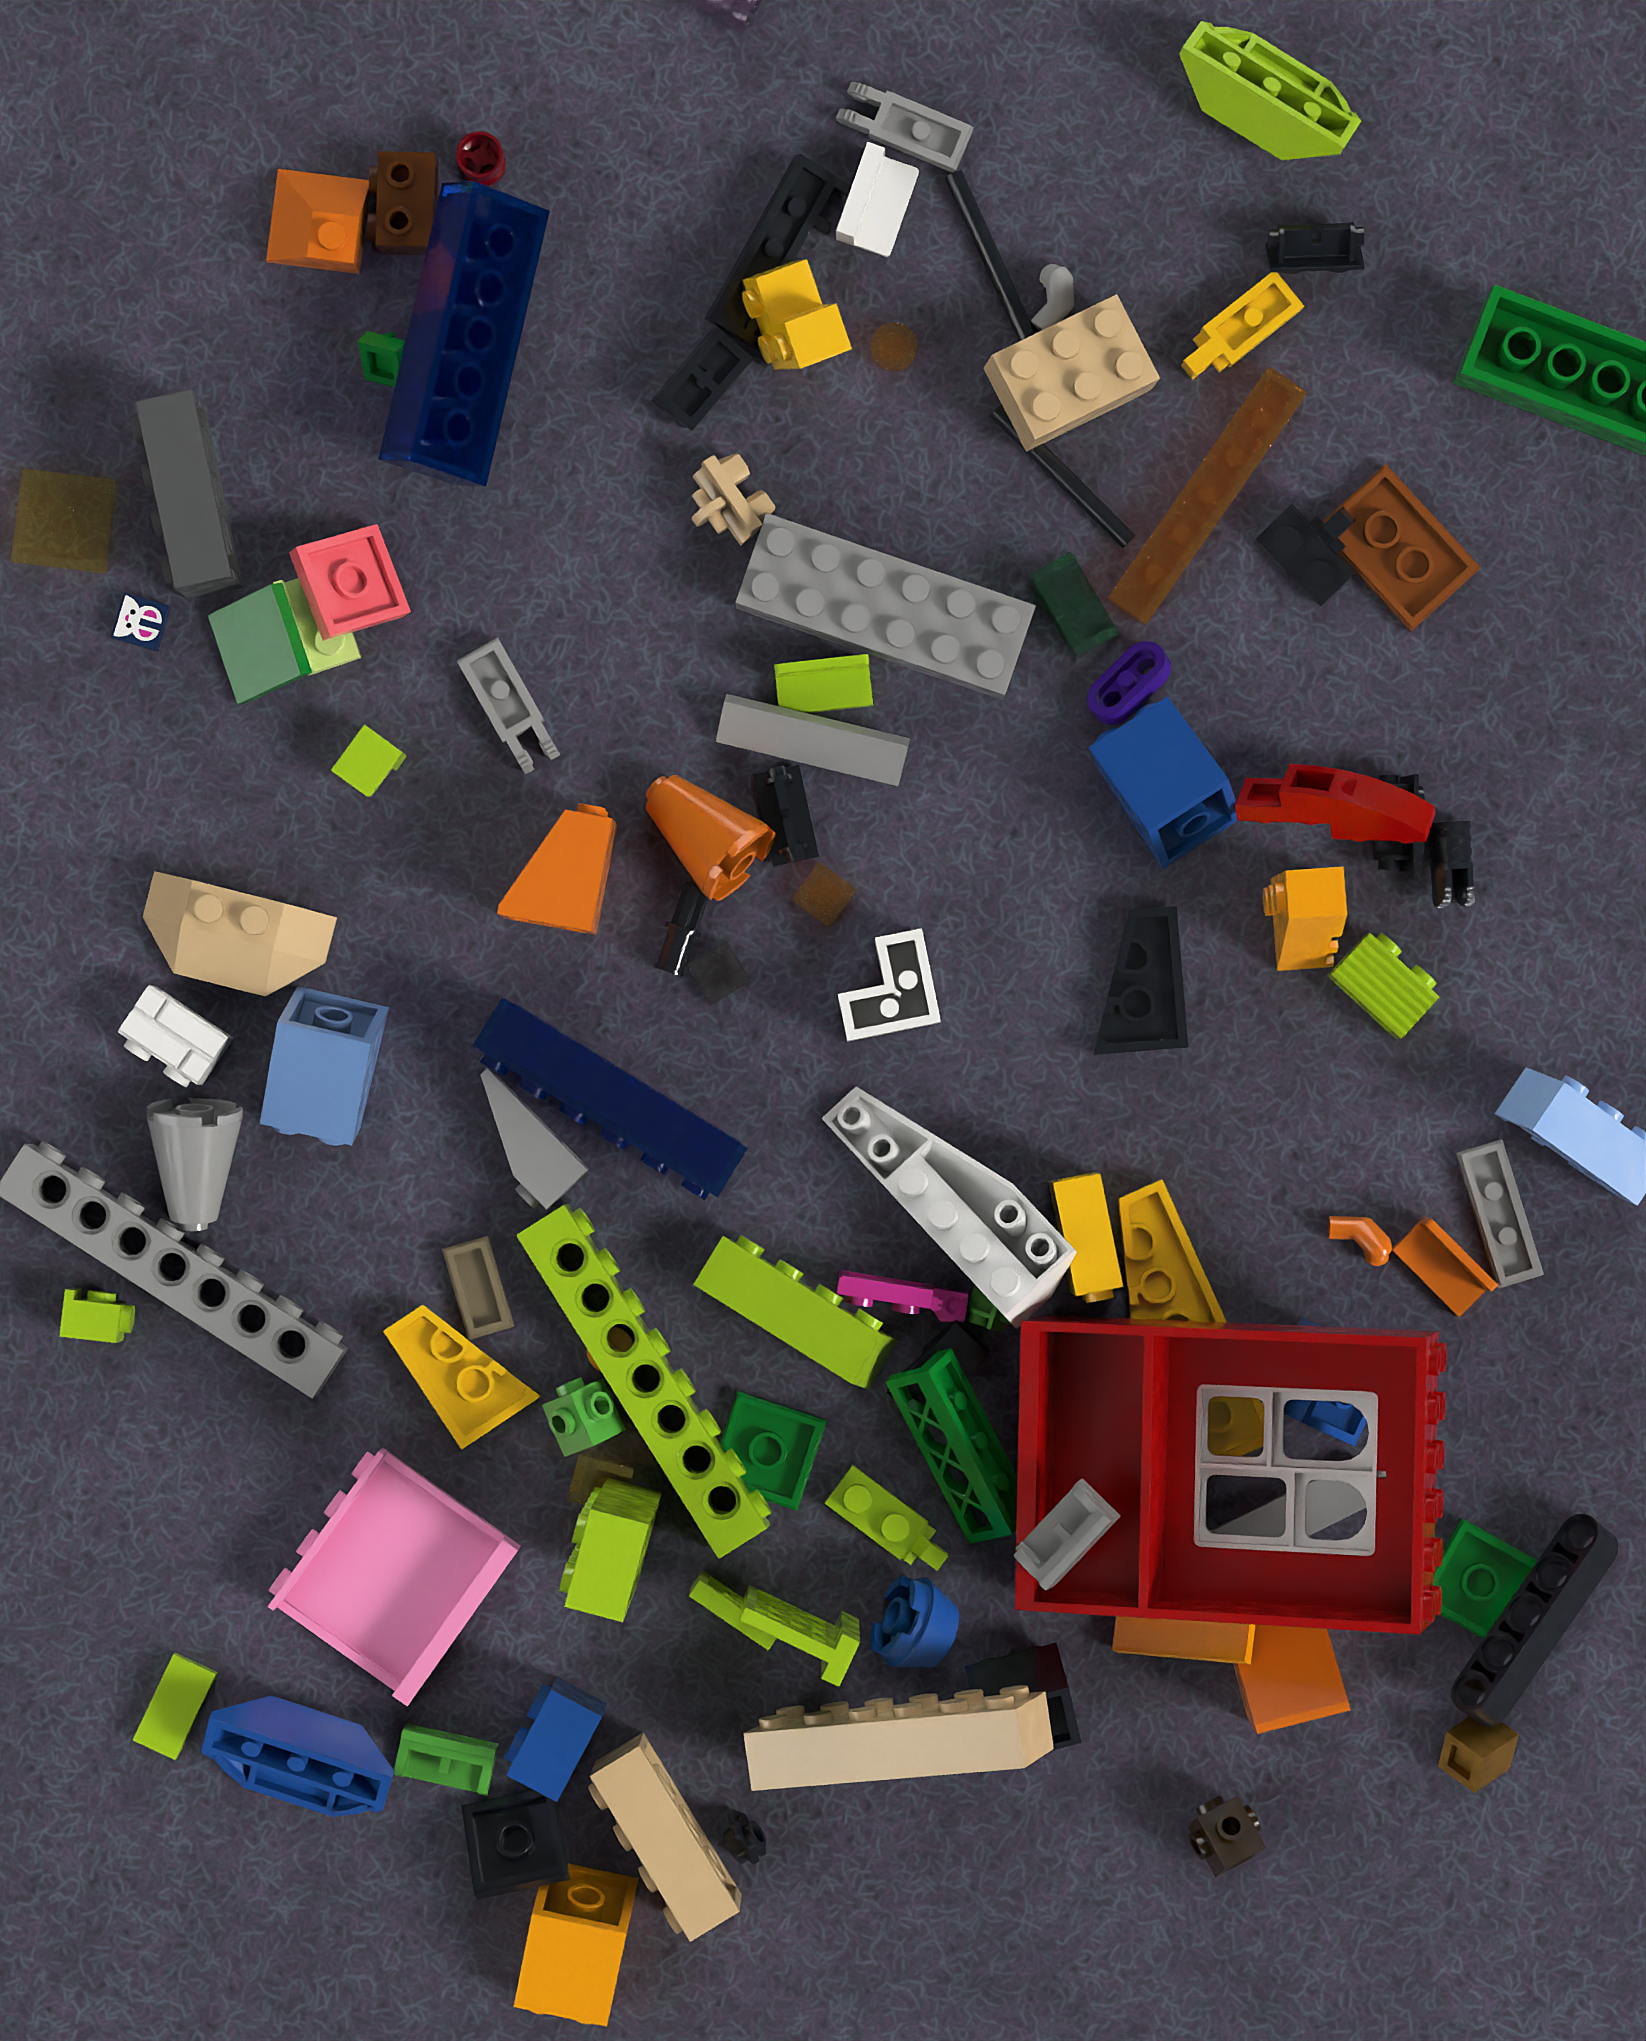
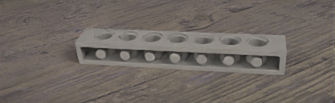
M41 1141L38 1147L34 1144L23 1145L0 1181V1197L313 1399L318 1396L348 1350L346 1346L340 1343L343 1335L339 1331L322 1321H319L316 1327L300 1317L304 1310L293 1301L282 1295L275 1301L260 1290L264 1284L253 1275L241 1269L235 1275L222 1267L221 1264L224 1261V1257L211 1248L200 1244L196 1250L181 1240L185 1234L184 1231L163 1218H160L157 1224L141 1214L145 1206L123 1192L120 1193L118 1198L114 1197L102 1189L106 1181L87 1168L81 1167L77 1173L62 1163L66 1155L44 1141ZM52 1176L60 1177L66 1185L65 1197L58 1203L51 1201L45 1192L46 1183ZM93 1201L100 1203L106 1211V1220L99 1228L91 1227L85 1220V1209ZM132 1227L140 1229L146 1238L145 1248L139 1254L131 1253L124 1244V1236ZM170 1253L180 1255L186 1264L185 1273L178 1280L168 1277L164 1271V1260ZM209 1279H216L225 1287L226 1295L220 1305H212L204 1298L203 1287ZM250 1304L259 1306L265 1313V1324L259 1331L250 1330L243 1322V1311ZM289 1330L297 1331L304 1337L305 1349L298 1357L287 1354L283 1349L282 1338Z

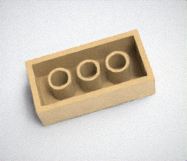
M644 1732L595 1761L590 1774L592 1783L588 1785V1789L599 1808L603 1811L609 1807L615 1817L617 1824L613 1826V1830L623 1848L627 1852L634 1849L640 1858L642 1866L638 1867V1871L647 1888L652 1893L657 1890L660 1891L667 1906L663 1909L664 1915L674 1932L679 1934L684 1931L691 1942L740 1912L741 1892Z

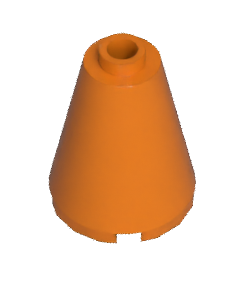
M672 775L669 778L665 776L659 777L651 784L645 794V797L648 799L645 810L701 892L711 901L712 898L720 901L737 890L751 876L745 873V871L751 865L755 856L763 862L775 841L776 833L768 824L678 775Z

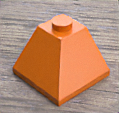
M278 169L266 262L360 274L370 197L369 180Z

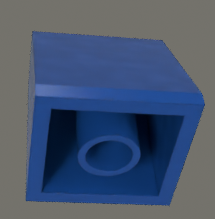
M1168 696L1158 703L1145 705L1136 713L1133 719L1119 728L1105 731L1096 739L1093 745L1088 747L1096 768L1162 869L1237 822L1236 800L1229 779Z

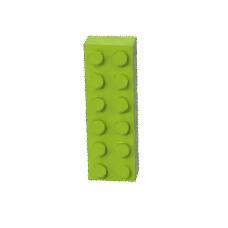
M608 1477L602 1488L594 1487L584 1508L579 1513L572 1538V1543H575L576 1546L568 1562H566L559 1591L567 1593L564 1607L619 1622L624 1621L639 1581L662 1492Z

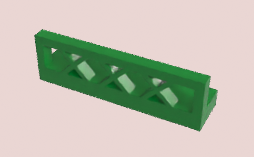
M952 1348L937 1351L921 1368L891 1375L885 1382L969 1544L1013 1535L1016 1531L1018 1476ZM918 1383L927 1400L926 1405L913 1399L906 1386ZM930 1424L943 1431L948 1440L947 1446L933 1439L929 1431ZM951 1465L965 1473L969 1481L968 1487L953 1478L949 1470ZM973 1505L985 1512L991 1525L979 1527L970 1510L971 1506Z

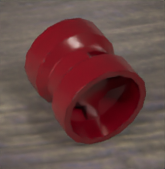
M475 131L461 139L457 146L456 159L461 173L468 183L476 187H489L501 180L506 171V159L501 144L496 137L488 132Z

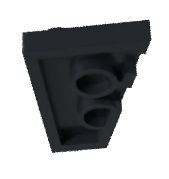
M1177 906L1128 910L1093 1055L1187 1048L1188 1035Z

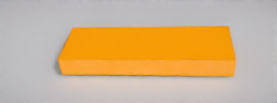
M1116 1616L1112 1650L1125 1654L1251 1665L1255 1625Z

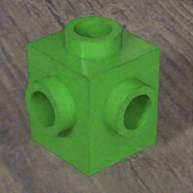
M582 1377L574 1379L555 1388L559 1397L542 1405L550 1429L554 1433L564 1457L593 1447L626 1430L616 1409L614 1399L609 1393L603 1378L586 1385Z

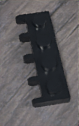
M796 154L704 319L760 352L758 337L753 335L758 327L757 320L749 316L743 303L742 292L746 291L743 279L795 260H801L796 256L812 227L825 234H828L832 227L829 221L819 216L832 191L834 190L838 194L848 197L851 186L804 155Z

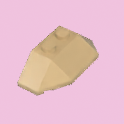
M156 871L153 874L143 913V919L174 974L265 997L326 963L337 917Z

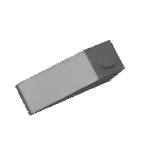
M487 1068L480 1075L512 1174L520 1182L515 1190L534 1209L540 1203L546 1210L550 1209L589 1168L491 1068Z

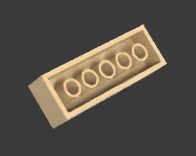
M1018 1685L1000 1689V1695L987 1697L983 1696V1690L974 1689L957 1692L954 1694L955 1699L938 1701V1694L931 1693L912 1696L909 1698L910 1703L898 1705L893 1704V1698L887 1697L865 1701V1707L849 1709V1704L845 1701L824 1704L820 1706L821 1711L805 1713V1708L802 1705L780 1708L776 1710L777 1715L760 1718L759 1726L743 1733L751 1790L1025 1768L1054 1749L1046 1692L1029 1693L1027 1685Z

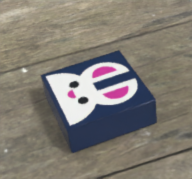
M124 592L111 638L158 652L171 607Z

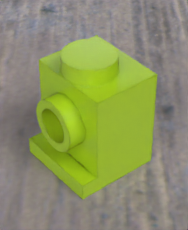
M72 1287L65 1289L59 1337L118 1343L124 1340V1333L132 1332L135 1320V1306L128 1305V1303L115 1302L116 1293L88 1290L87 1298H81L82 1288Z

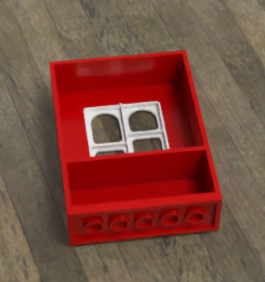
M1039 1315L1022 1320L1020 1338L1016 1547L1082 1478L1120 1517L1055 1586L1046 1591L1016 1559L1015 1610L1421 1635L1434 1622L1435 1615L1440 1616L1442 1605L1441 1586H1434V1573L1436 1567H1441L1443 1557L1442 1537H1435V1524L1437 1518H1442L1444 1510L1443 1489L1436 1488V1474L1438 1469L1444 1468L1445 1442L1444 1440H1437V1425L1439 1421H1444L1446 1413L1445 1391H1438V1376L1440 1372L1446 1371L1447 1345L1446 1343H1439V1331ZM1212 1397L1258 1398L1263 1402L1264 1448L1260 1456L1214 1455L1209 1451L1208 1405ZM1294 1399L1338 1401L1353 1405L1361 1411L1367 1421L1369 1430L1367 1445L1359 1455L1351 1460L1325 1461L1288 1458L1283 1450L1284 1407L1286 1402ZM1212 1475H1232L1282 1479L1286 1484L1285 1533L1280 1537L1214 1534L1208 1531L1206 1527L1208 1478ZM1311 1480L1340 1481L1348 1483L1359 1490L1366 1502L1367 1516L1365 1524L1358 1534L1344 1540L1312 1539L1306 1534V1487Z

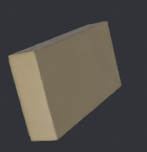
M489 1236L442 1249L468 1340L514 1327Z

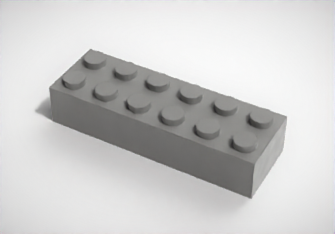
M768 513L765 515L735 602L736 609L1000 700H1003L1036 607V605Z

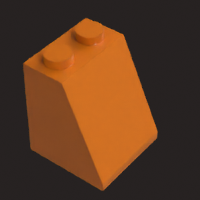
M578 803L577 811L565 810L499 903L497 914L505 919L597 935L617 828L613 818L608 817L609 812L606 811V808Z
M1255 1625L1251 1665L1233 1663L1248 1722L1257 1734L1351 1710L1327 1629Z

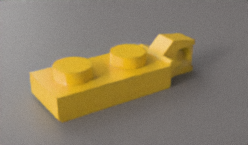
M1271 272L1201 328L1200 333L1193 338V341L1199 348L1183 360L1184 363L1181 364V367L1192 380L1211 365L1219 373L1227 366L1230 368L1304 308V305L1277 272Z

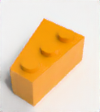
M1344 866L1287 870L1270 878L1271 885L1263 888V907L1265 916L1273 915L1277 971L1333 967V953H1337L1339 947L1338 940L1332 941V937L1342 936L1347 918Z

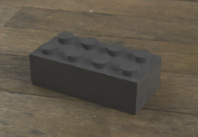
M192 389L135 401L138 415L131 417V424L136 443L143 445L148 462L141 463V471L147 491L152 490L158 508L151 509V519L157 538L162 537L168 555L161 556V566L166 583H172L174 590L179 591L189 600L244 588L205 404Z

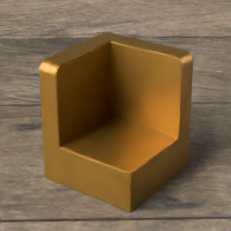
M1468 1717L1446 1732L1438 1767L1473 1793H1476L1509 1770L1519 1734L1503 1722L1495 1726L1486 1727Z

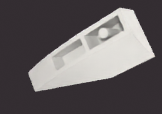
M858 1087L850 1091L822 1117L824 1122L1016 1329L1021 1326L1022 1320L1028 1319L1052 1297L1077 1252L1013 1183Z

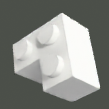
M922 928L876 937L875 945L884 985L838 994L847 1042L941 1022Z

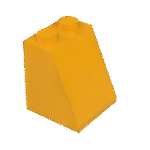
M568 1863L570 1880L543 1885L538 1888L514 2007L526 2009L536 2014H549L568 2018L582 2024H596L607 2027L639 1878Z

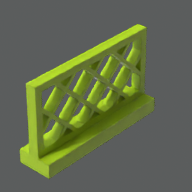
M749 1585L743 1597L740 1621L821 1659V1679L838 1687L840 1686L860 1644L859 1618L841 1611L836 1624L833 1625Z

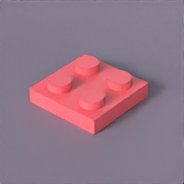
M378 524L301 545L289 552L323 641L404 617L411 612Z

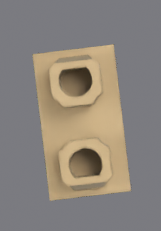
M738 453L720 460L713 455L703 461L701 464L702 468L693 475L694 480L701 489L692 494L700 510L692 516L691 520L696 527L709 521L718 534L729 528L741 546L754 537L762 526L766 513L772 514L775 510V505L766 492L761 489L746 499L743 497L736 485L746 480L750 472L748 466Z

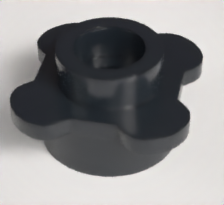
M742 1813L737 1817L738 1822H732L730 1827L724 1831V1840L729 1852L737 1862L744 1864L749 1861L754 1865L759 1862V1856L766 1855V1838L761 1827L755 1821L749 1822L746 1815Z

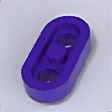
M1151 641L1134 644L1093 683L1087 694V704L1101 723L1115 725L1124 722L1165 683L1171 672V662L1162 647ZM1153 667L1146 675H1143L1145 669ZM1120 700L1116 705L1110 707L1113 701Z

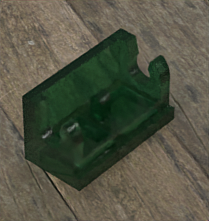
M1068 552L1029 574L1028 581L1074 660L1120 634L1082 571L1073 552Z

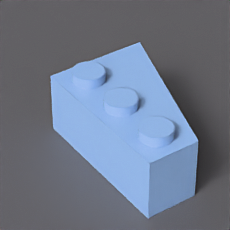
M1526 1067L1495 1112V1115L1504 1121L1520 1126L1532 1135V1140L1541 1146L1546 1145L1567 1160L1569 1165L1615 1196L1638 1206L1646 1194V1131L1637 1126L1629 1130L1620 1122L1624 1117L1623 1114L1603 1101H1599L1596 1106L1585 1098L1589 1090L1573 1078L1565 1075L1562 1081Z

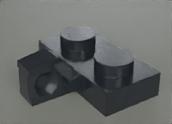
M1291 504L1256 538L1320 606L1357 572L1340 554L1346 546L1338 537L1356 521L1344 506L1324 524L1318 516L1309 522Z

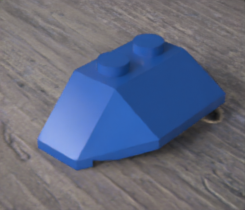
M272 1695L212 1711L201 1749L204 1755L209 1759L214 1758L221 1769L243 1788L332 1817L354 1815L368 1810L371 1812L383 1811L394 1775L393 1768L362 1725Z

